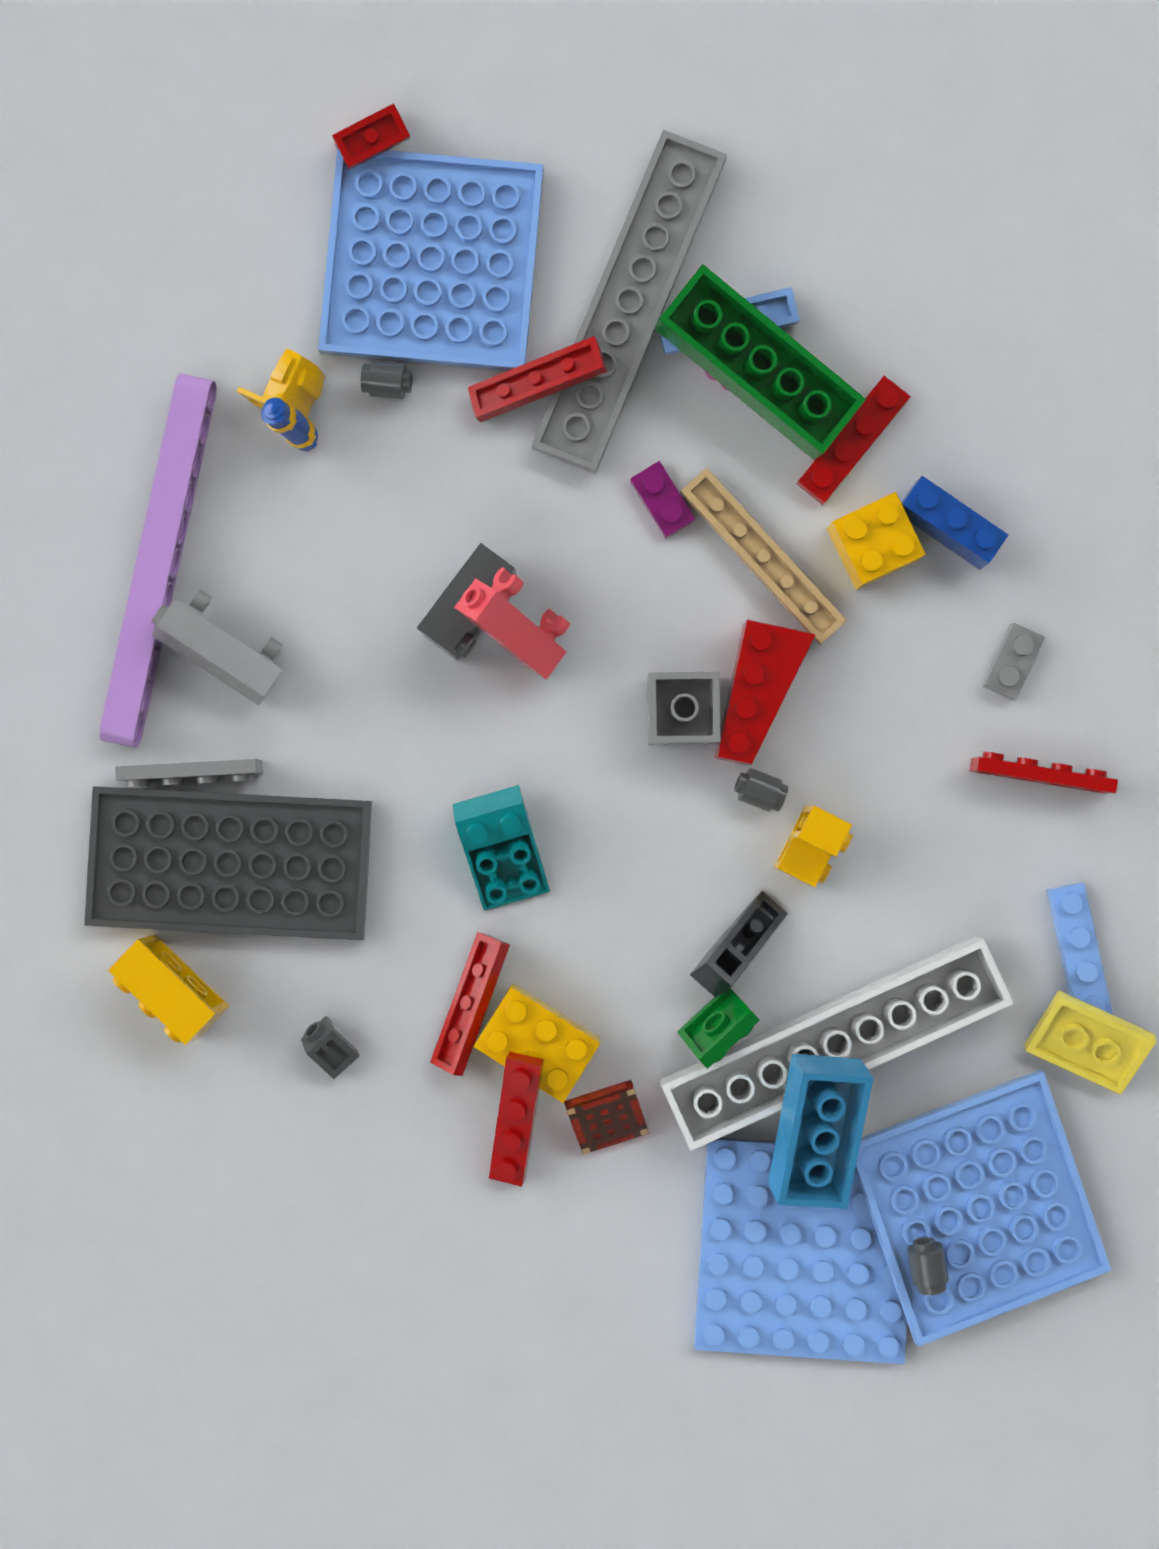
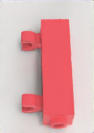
M503 567L495 574L492 587L475 578L454 608L523 665L547 680L567 652L554 640L567 631L570 623L561 615L558 616L551 609H548L541 617V625L539 627L536 626L507 601L510 596H514L521 590L524 582L515 574L511 575Z

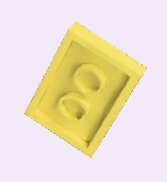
M1058 990L1025 1042V1051L1121 1095L1157 1040L1155 1034Z

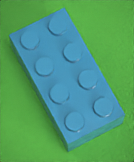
M792 1054L768 1179V1185L778 1205L848 1208L874 1078L861 1059Z

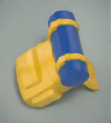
M286 348L270 376L271 378L263 396H259L241 387H238L236 392L253 405L262 408V420L271 430L285 437L286 441L294 448H298L301 451H309L317 446L318 433L314 424L308 419L315 400H318L321 395L325 376L314 363Z

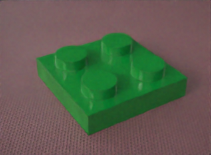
M729 988L717 998L714 997L677 1033L698 1060L708 1069L712 1064L723 1059L727 1051L740 1038L746 1037L760 1019Z

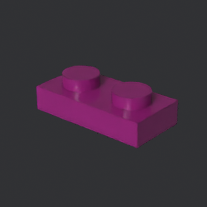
M660 461L630 478V483L665 539L695 522V517Z

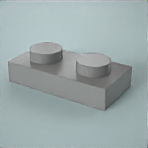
M1016 623L1010 624L982 686L1010 700H1016L1045 637Z

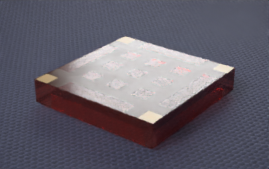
M632 1080L564 1101L583 1155L649 1134Z

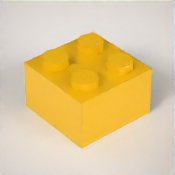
M896 492L832 521L826 528L855 590L907 567L926 555Z

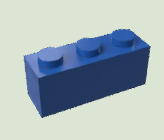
M923 475L913 484L901 502L913 525L979 570L991 562L1009 536V534Z

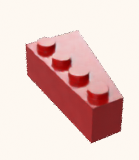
M746 620L741 632L720 730L721 742L717 744L715 759L747 766L753 763L816 634Z

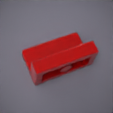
M393 103L333 134L332 137L334 145L339 149L348 169L351 170L409 140L410 134Z

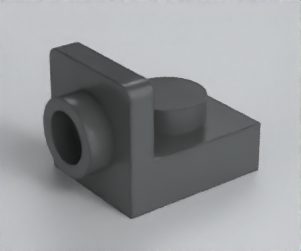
M327 1016L320 1022L311 1024L301 1038L306 1054L333 1079L360 1056L358 1050L334 1028L332 1021Z

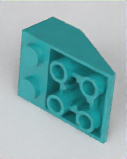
M519 785L452 804L455 825L484 911L550 892Z

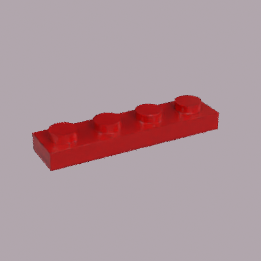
M592 336L467 388L475 417L481 423L607 372L599 342L595 336Z
M884 375L824 454L815 459L796 485L821 505H824L911 396Z
M983 752L982 757L971 758L969 772L1102 794H1115L1117 791L1118 779L1107 778V771L1086 769L1085 774L1072 772L1073 766L1052 763L1051 768L1038 766L1039 760L1017 757V763L1003 761L1004 754Z
M477 932L430 1060L431 1064L452 1075L463 1076L510 944L488 934Z
M511 1051L506 1057L489 1179L520 1187L524 1184L544 1059Z

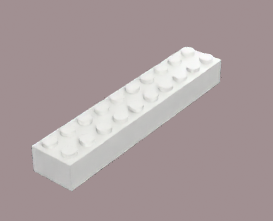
M974 936L736 1044L727 1051L723 1059L715 1062L708 1069L699 1061L659 1081L690 1151H693L782 1110L792 1054L858 1058L870 1070L1014 1003L985 939Z

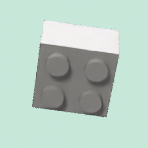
M720 672L648 673V745L718 744L721 742Z

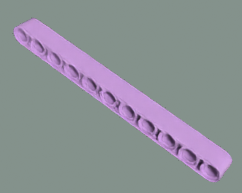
M180 373L175 381L101 720V741L136 748L142 739L162 648V642L152 636L155 624L151 621L162 605L167 607L171 605L216 398L217 387L215 380Z

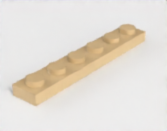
M707 467L681 490L680 494L808 633L816 634L814 640L819 645L847 621Z

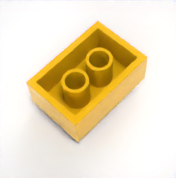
M156 934L137 939L108 970L114 976L112 979L113 983L124 993L128 994L131 992L140 1001L138 1003L139 1008L150 1018L157 1017L166 1026L164 1032L176 1043L182 1042L186 1045L201 1037L230 1007Z
M512 983L473 1047L504 1067L506 1057L510 1051L544 1059L540 1089L561 1103H564L601 1044L600 1037Z

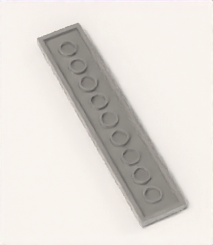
M666 130L662 131L574 342L575 344L595 336L599 342L607 372L552 395L531 445L532 449L596 474L655 333L654 327L663 314L725 165L727 154Z

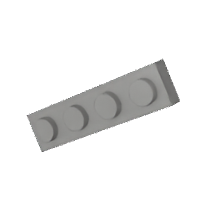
M258 759L115 766L116 781H127L128 788L149 787V780L162 779V786L184 785L183 778H197V784L218 783V776H231L232 782L253 781V774H263L262 760Z

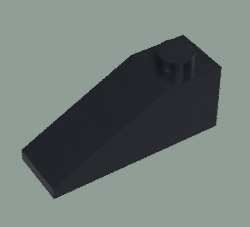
M761 891L710 948L691 972L690 976L717 998L735 984L788 913L766 893Z

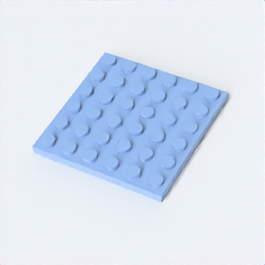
M337 148L318 346L320 354L506 371L526 364L544 172L543 164L388 150L349 170Z
M1037 1070L861 1138L855 1171L914 1343L918 1347L1112 1271L1043 1071ZM932 1237L935 1241L943 1244L949 1280L946 1283L947 1289L940 1294H920L917 1286L913 1284L907 1248L917 1238Z
M719 1138L708 1143L694 1349L904 1364L907 1320L856 1171L847 1209L778 1205L768 1185L776 1141Z

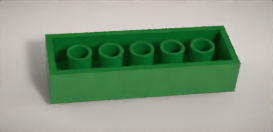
M704 264L700 266L654 327L659 334L813 460L824 454L866 400V398Z

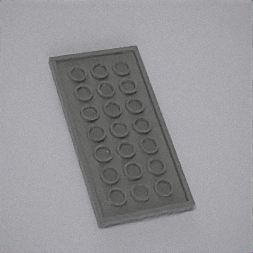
M93 786L84 926L364 940L372 801Z

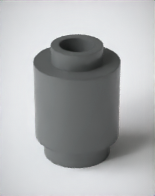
M372 361L371 365L363 364L361 370L362 392L369 393L371 397L404 399L406 392L411 393L413 375L412 372L407 371L406 364Z
M749 768L747 773L741 772L739 774L734 791L738 793V800L768 812L771 810L779 812L785 802L788 786L782 784V780Z
M932 1237L915 1239L913 1244L907 1248L913 1284L917 1286L920 1294H940L947 1289L946 1283L949 1280L943 1244L935 1241Z

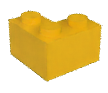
M815 805L804 806L774 868L812 887H816L818 882L823 884L832 865L828 864L830 857H836L839 851L844 853L852 840L853 834L849 833L852 824Z

